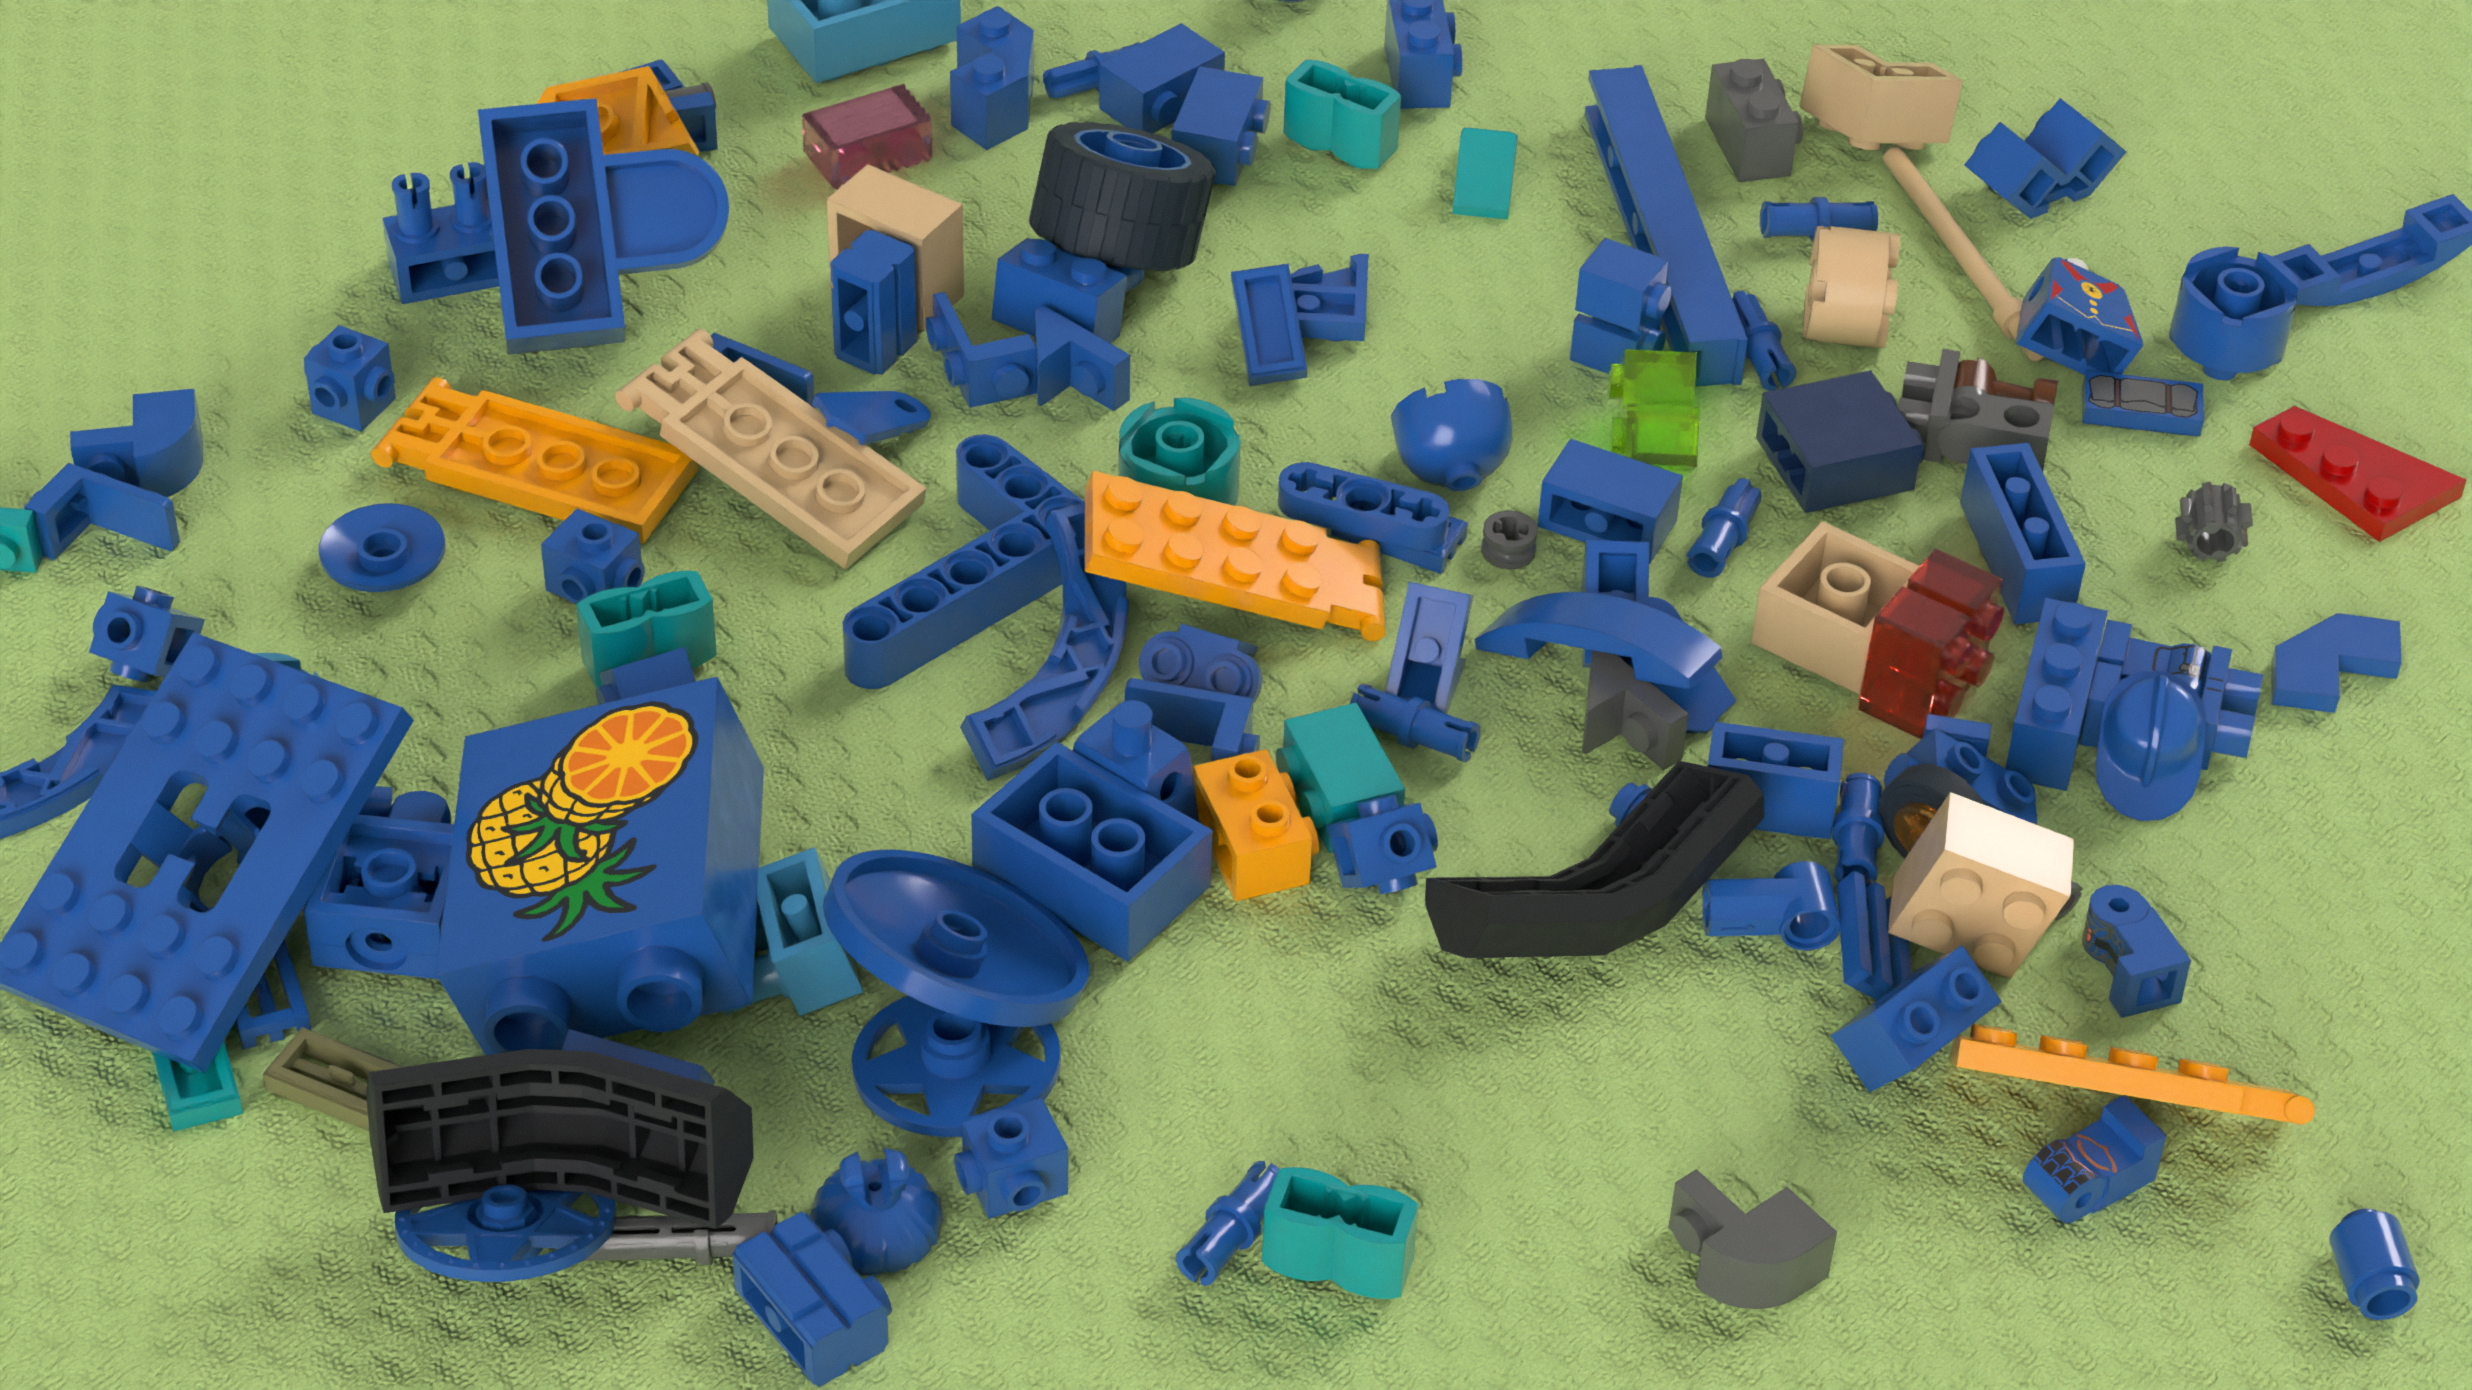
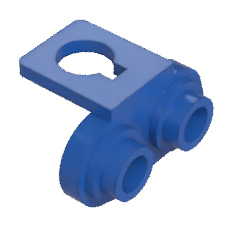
M1182 623L1179 632H1161L1150 638L1142 648L1139 657L1140 674L1143 680L1249 697L1253 698V703L1259 697L1263 683L1259 665L1247 654L1256 655L1258 646Z

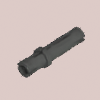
M776 1210L759 1213H733L717 1229L668 1215L616 1217L614 1230L605 1244L582 1261L695 1258L697 1265H712L714 1257H733L732 1253L737 1245L764 1231L767 1234L771 1233L773 1227L778 1224V1215Z

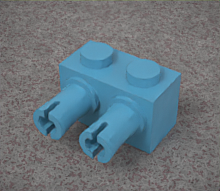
M815 847L758 868L755 952L767 949V954L754 959L752 1004L783 994L784 998H791L799 1016L864 992L856 960L850 956L833 936L824 917L823 902L831 880ZM746 1006L725 1010L723 1012L725 1015H729L737 1010L745 1008Z

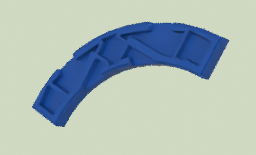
M1085 502L1051 511L1044 522L1054 544L1063 585V607L1060 627L1047 660L1038 673L1021 688L993 706L966 716L960 726L987 781L1016 771L1034 761L1054 742H1061L1084 719L1096 702L1118 661L1125 638L1129 612V600L1126 598V582L1085 572Z
M112 685L103 701L93 713L66 737L67 742L63 748L39 763L33 758L1 772L0 839L36 827L90 799L156 691Z

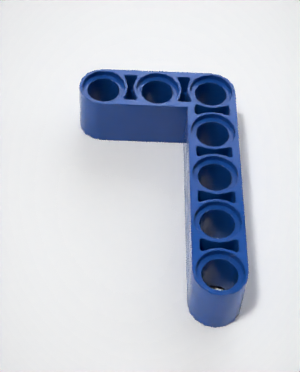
M982 434L964 439L956 449L957 501L964 511L990 531L848 612L842 622L845 676L852 684L866 689H879L891 685L1062 585L1059 561L1044 522L1051 511L1084 503V501L999 437Z

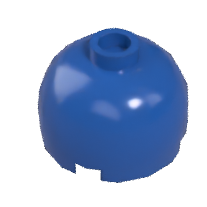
M1480 379L1445 381L1446 392L1435 394L1428 398L1424 387L1408 395L1393 410L1391 422L1397 450L1402 462L1420 480L1433 485L1447 487L1453 491L1470 490L1492 474L1507 457L1513 441L1511 412L1507 397L1504 399L1502 388L1497 384Z

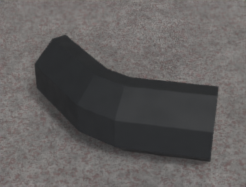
M1678 761L1588 859L1551 876L1426 878L1425 906L1442 951L1465 958L1602 956L1621 948L1669 923L1765 817L1763 793L1749 775Z
M525 1049L369 1072L366 1087L369 1135L378 1194L383 1213L482 1198L485 1191L492 1187L515 1185L523 1188L525 1191L588 1192L717 1229L732 1216L754 1159L752 1107L731 1091L723 1087L595 1052Z

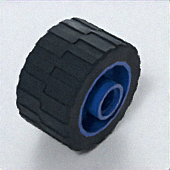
M1069 122L1064 125L1060 124L1052 128L1047 135L1029 216V224L1039 237L1062 248L1064 251L1085 258H1093L1113 266L1137 270L1169 271L1170 269H1181L1190 265L1196 259L1216 170L1211 161L1206 159L1200 152L1161 135L1135 128L1097 122Z

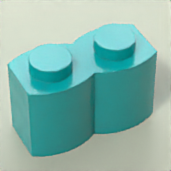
M1304 60L1286 78L1283 133L1306 149L1331 151L1335 156L1356 168L1379 169L1398 149L1401 95L1395 89L1381 82L1366 78H1353L1348 72L1333 64L1317 60Z
M675 571L649 579L638 588L620 587L603 590L584 598L576 604L582 662L595 688L603 685L599 675L601 672L682 647L686 648L692 668L708 662L717 655L713 599L698 571Z
M1302 1167L1281 1168L1278 1170L1265 1204L1262 1262L1275 1272L1294 1279L1305 1281L1331 1279L1340 1287L1357 1295L1377 1299L1399 1298L1402 1295L1414 1260L1419 1204L1409 1196L1387 1187L1376 1185L1348 1186L1340 1179L1319 1170Z

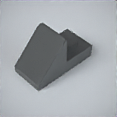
M1592 650L1582 753L1587 754L1621 735L1633 749L1642 752L1662 770L1681 761L1689 713L1652 683L1636 680L1634 669L1616 654Z

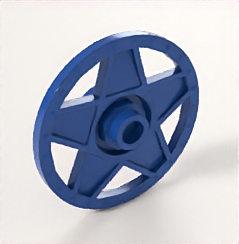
M905 996L879 1011L860 1032L852 1052L853 1079L864 1103L876 1115L890 1124L922 1135L962 1137V1122L984 1114L974 1115L984 1094L1020 1095L1006 1105L993 1110H1002L1041 1097L1045 1100L1056 1084L1061 1067L1059 1038L1052 1024L1031 1027L1044 1046L1045 1062L1012 1047L1024 1027L993 1025L966 1019L936 1009L910 996ZM896 1023L905 1045L869 1060L874 1045ZM923 1093L929 1115L920 1114L901 1107L884 1094Z
M499 1185L485 1191L482 1198L453 1202L423 1212H419L421 1208L396 1211L395 1233L398 1245L404 1254L413 1262L431 1272L467 1281L505 1282L524 1280L566 1269L595 1253L605 1244L614 1230L616 1205L613 1199L586 1192L599 1208V1216L596 1219L569 1208L584 1192L525 1191L523 1188L515 1185ZM430 1246H467L469 1260L438 1252ZM543 1248H557L555 1251L538 1256Z

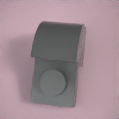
M1697 1169L1675 1182L1668 1228L1686 1251L1696 1253L1700 1257L1696 1287L1709 1297L1734 1307L1766 1309L1786 1304L1828 1278L1837 1231L1788 1187L1745 1214Z

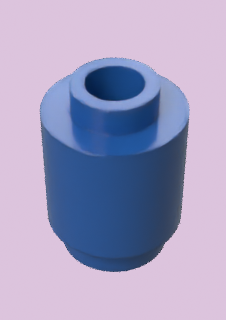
M2359 1209L2347 1214L2332 1230L2329 1242L2349 1301L2356 1307H2359L2361 1313L2369 1319L2386 1320L2406 1313L2417 1302L2416 1290L2420 1280L2399 1220L2390 1213L2375 1209Z

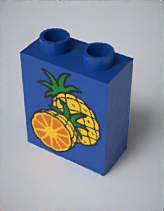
M718 677L465 736L436 976L485 1055L525 1049L562 1050L569 1029L600 1038L641 1029L654 1032L674 1031L689 1025L699 1016L752 1005L764 766Z

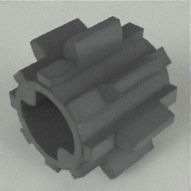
M2206 482L2202 483V487L2196 491L2191 489L2186 497L2180 499L2181 516L2175 518L2177 541H2187L2188 549L2192 550L2193 556L2202 561L2208 558L2222 562L2226 561V557L2232 553L2237 555L2242 547L2248 545L2247 528L2253 526L2251 503H2241L2240 496L2236 493V488L2226 483L2220 486Z

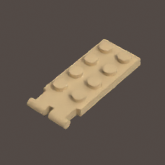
M697 329L661 357L662 366L656 363L650 365L615 393L616 401L622 409L631 412L636 407L641 409L661 424L660 436L845 570L924 504L926 487L867 445H859L858 439L837 427H827V421L822 413L743 357L733 363L713 348L714 343L711 336L703 329Z

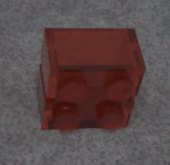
M1935 548L1908 579L1907 588L1902 586L1874 619L1858 710L1921 740L1927 714L1955 718L1967 690L1971 686L1979 688L1988 677L1992 668L1994 654L1989 652L1988 649L1990 640L1997 632L2004 614V608L1998 605L2003 579Z

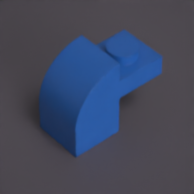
M183 389L133 394V426L71 431L70 448L74 465L96 473L105 474L113 479L148 491L157 492L165 497L172 496L183 490L197 477L203 464V435L195 390Z

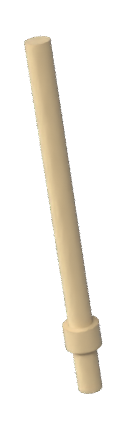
M1900 147L1888 149L1883 156L1885 165L1993 309V320L2007 338H2014L2016 340L2023 301L2010 295ZM2020 346L2031 361H2039L2044 358V356Z

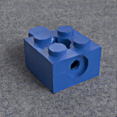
M411 791L396 797L387 817L358 814L303 909L313 966L438 979L436 969L454 824H451V813L448 803L444 798L428 791ZM386 936H387L392 942L386 941Z

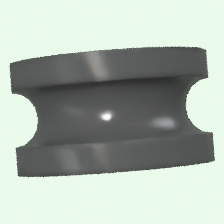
M1507 510L1490 515L1485 520L1483 527L1484 538L1482 540L1481 553L1484 559L1491 565L1501 569L1512 570L1529 565L1535 558L1536 551L1535 542L1538 527L1535 521L1528 515L1518 511Z

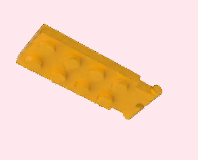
M434 377L429 381L405 410V417H400L371 451L372 459L381 467L389 468L394 462L425 470V477L428 481L564 521L576 509H580L639 533L640 543L642 544L645 543L699 470L696 461L670 443L485 390H481L477 397L452 390L449 383L440 377Z
M1092 471L1085 487V572L1321 630L1326 622L1360 630L1361 636L1367 641H1379L1385 636L1384 598L1381 590L1383 586L1380 546L1377 542L1364 540L1358 544L1329 538L1325 528L1313 526L1304 521L1289 520L1253 511L1244 506H1233L1197 497L1188 492L1173 491L1137 482L1128 477Z
M1972 1024L1970 1036L1958 1035L1953 1039L1950 1061L1956 1067L2299 1125L2310 1122L2315 1114V1107L2310 1099L2286 1089L2228 1080L2229 1068H2224L2222 1065L2180 1058L2178 1071L2157 1068L2158 1056L2117 1047H2110L2108 1059L2086 1056L2088 1045L2082 1044L2080 1041L2041 1035L2039 1048L2016 1044L2017 1033L2013 1032V1030Z

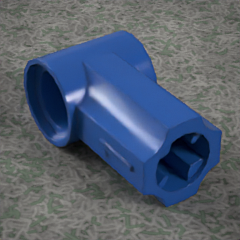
M1801 861L1791 863L1781 868L1774 878L1708 879L1703 884L1702 901L1705 936L1781 935L1782 940L1788 946L1797 950L1809 951L1829 945L1837 938L1840 932V921L1830 873L1824 866L1816 862Z

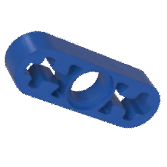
M1310 462L1289 465L1279 475L1278 507L1284 515L1294 520L1418 551L1435 549L1441 546L1448 537L1450 508L1448 503L1437 494ZM1353 502H1370L1378 506V508L1371 511H1359L1352 509L1348 505Z

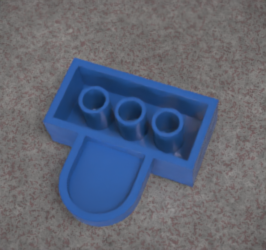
M596 98L478 109L507 355L625 342V321L619 275L688 267L706 258L720 243L727 227L729 200L725 185L713 167L700 157L677 149L603 155Z

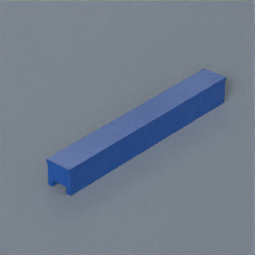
M1634 65V67L1589 70L1588 80L1598 105L1585 106V117L1631 244L1635 249L1669 260L1666 285L1670 286L1672 291L1668 307L1661 317V326L1666 334V340L1684 388L1723 384L1741 385L1748 339L1642 65Z

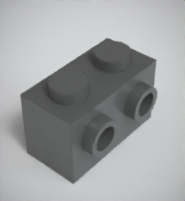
M1764 58L1754 60L1739 59L1735 62L1712 64L1705 118L1738 182L1791 176L1795 145L1800 144L1802 141L1803 126L1799 113L1792 111L1785 98L1784 86L1781 80L1774 78Z

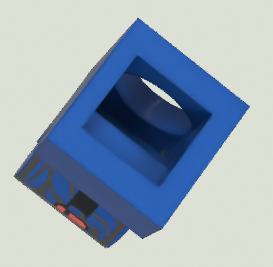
M2106 885L2096 889L2090 898L2082 944L2085 951L2092 958L2104 963L2112 974L2113 982L2109 1000L2120 1017L2124 1018L2181 1003L2191 959L2158 913L2138 891L2127 886Z

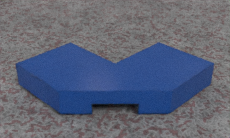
M2336 613L2275 646L2271 661L2272 705L2335 713L2340 698L2339 671L2397 679L2402 664L2400 621Z

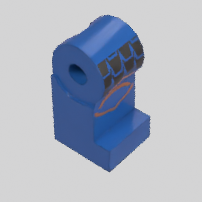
M2122 1095L2103 1107L2101 1119L2067 1139L2055 1140L2042 1148L2026 1167L2023 1174V1183L2063 1223H2072L2091 1212L2093 1214L2155 1181L2167 1135L2126 1095Z

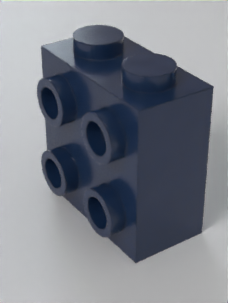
M1871 370L1762 393L1756 439L1805 513L1914 490L1918 466L1924 459V444L1921 435L1916 429L1909 426L1898 410L1894 396L1884 390Z

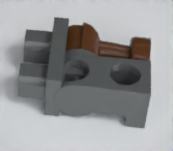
M1948 349L1942 350L1939 366L1907 362L1902 397L1899 400L1898 410L1909 426L1916 429L1921 435L1922 441L1926 443L1923 460L1941 463L1943 455L1950 461L1968 464L1970 448L2029 443L2043 472L2058 380L2037 378L2034 381L2033 389L1999 381L1996 379L1993 368L1986 360L1978 357L1977 361L1962 360L1959 362L1960 351Z

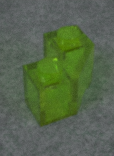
M1625 349L1621 354L1620 364H1610L1608 398L1618 399V417H1612L1610 452L1618 453L1619 455L1665 470L1692 471L1697 467L1700 407H1694L1697 353Z

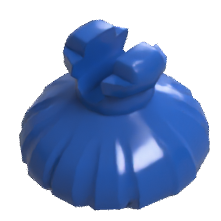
M884 1148L885 1159H871L870 1161H860L858 1151L845 1157L840 1163V1169L836 1170L825 1180L823 1186L819 1187L815 1195L809 1217L822 1232L833 1229L841 1236L849 1250L852 1261L851 1266L862 1275L881 1274L884 1271L891 1273L907 1269L912 1263L919 1262L931 1251V1246L938 1243L943 1221L940 1198L936 1195L925 1176L917 1173L914 1168L908 1165L906 1156L900 1151Z

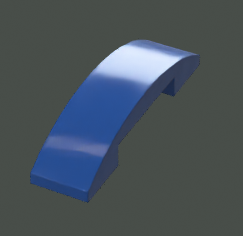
M2454 194L2406 210L2403 228L2322 256L2310 244L2272 257L2284 263L2296 276L2299 287L2297 304L2306 306L2349 304L2401 288L2433 272L2472 245V212Z
M1590 592L1550 593L1521 601L1508 608L1475 638L1476 650L1524 659L1531 658L1547 642L1632 657L1636 680L1689 690L1723 658L1721 646L1687 623L1667 613L1628 599Z

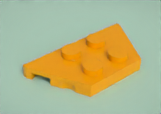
M650 66L547 87L536 103L596 98L603 155L659 149H677L696 156L699 154L698 148Z

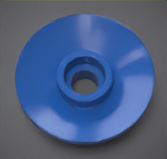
M393 503L364 506L342 515L325 530L319 543L320 562L328 576L345 587L365 592H386L411 586L430 575L438 567L445 553L443 530L431 515L412 506Z

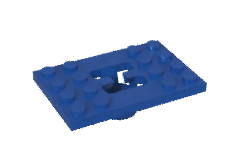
M193 632L0 943V989L205 1073L412 725L413 718L403 707ZM199 783L208 788L190 817L191 820L200 825L193 830L172 814L170 809L187 785ZM253 807H262L271 811L261 830L244 815ZM232 846L236 850L251 846L214 907L207 908L200 901L199 889L205 874L218 859L233 851ZM143 856L157 866L159 870L148 885L138 888L127 884V881Z

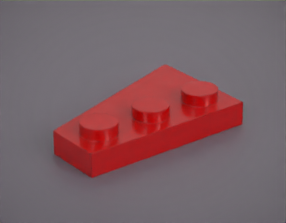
M2293 406L2253 427L2249 443L2252 448L2378 542L2460 499L2467 481L2460 476L2297 406Z

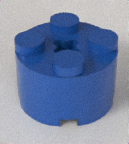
M2228 246L2204 250L2190 259L2181 279L2169 330L2170 340L2184 355L2203 365V371L2209 377L2224 381L2235 378L2237 373L2256 372L2281 362L2297 305L2299 289L2298 280L2294 273L2278 259L2258 252L2256 260L2238 256L2239 247Z

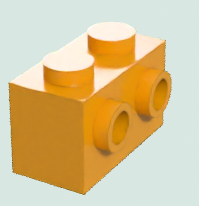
M1264 749L1194 765L1193 780L1199 823L1213 830L1212 855L1234 901L1237 902L1310 884L1311 856L1317 855L1319 852L1316 828L1309 816L1301 817L1296 807V795L1292 780L1287 772L1279 773L1268 750Z

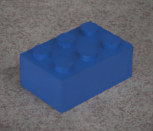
M1057 741L971 814L972 867L993 875L1023 891L1050 910L1066 926L1127 962L1211 886L1213 830Z

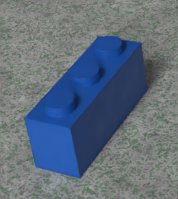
M2019 443L1970 448L1960 504L2014 625L2039 622L2045 598L2077 603L2086 563L2030 444Z
M2045 598L2014 721L2005 767L2009 771L2013 770L2022 774L2031 784L2063 791L2068 789L2108 613L2107 610L2088 607L2074 602Z

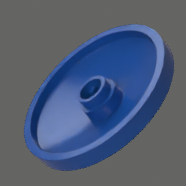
M895 849L858 853L847 858L838 866L824 897L823 911L827 925L833 936L850 956L873 975L900 992L924 1004L959 1017L1010 1027H1034L1051 1024L1065 1018L1074 1010L1088 981L1089 963L1086 953L1076 936L1056 915L1009 883L954 860L927 853Z

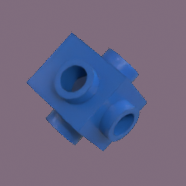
M338 325L319 344L312 347L308 355L304 357V372L307 377L312 414L362 432L396 399L394 388L395 376L391 366L389 344L384 341Z
M576 509L541 544L546 591L563 597L574 604L603 590L620 587L638 588L643 581L645 567L641 559L639 533L580 509Z
M136 586L133 596L108 591L104 605L101 606L94 618V637L89 653L112 660L109 671L122 677L140 682H147L150 674L166 677L192 633L201 634L205 619L171 608L174 597L154 589Z
M1395 794L1386 795L1357 803L1359 816L1326 824L1342 888H1365L1377 884L1380 894L1391 893L1418 885L1415 873L1437 867L1433 854L1438 848L1437 833L1430 816L1423 813L1421 803L1398 805Z
M1042 1097L1002 1110H991L979 1117L962 1122V1152L954 1155L957 1177L966 1195L976 1193L988 1219L1013 1211L1028 1210L1041 1202L1068 1194V1146Z

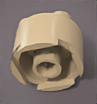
M1817 226L1809 263L1812 266L1810 281L1806 285L1803 316L1804 339L1815 340L1816 342L1885 348L1888 336L1889 314H1894L1897 299L1898 280L1891 279V268H1896L1900 234L1834 226Z

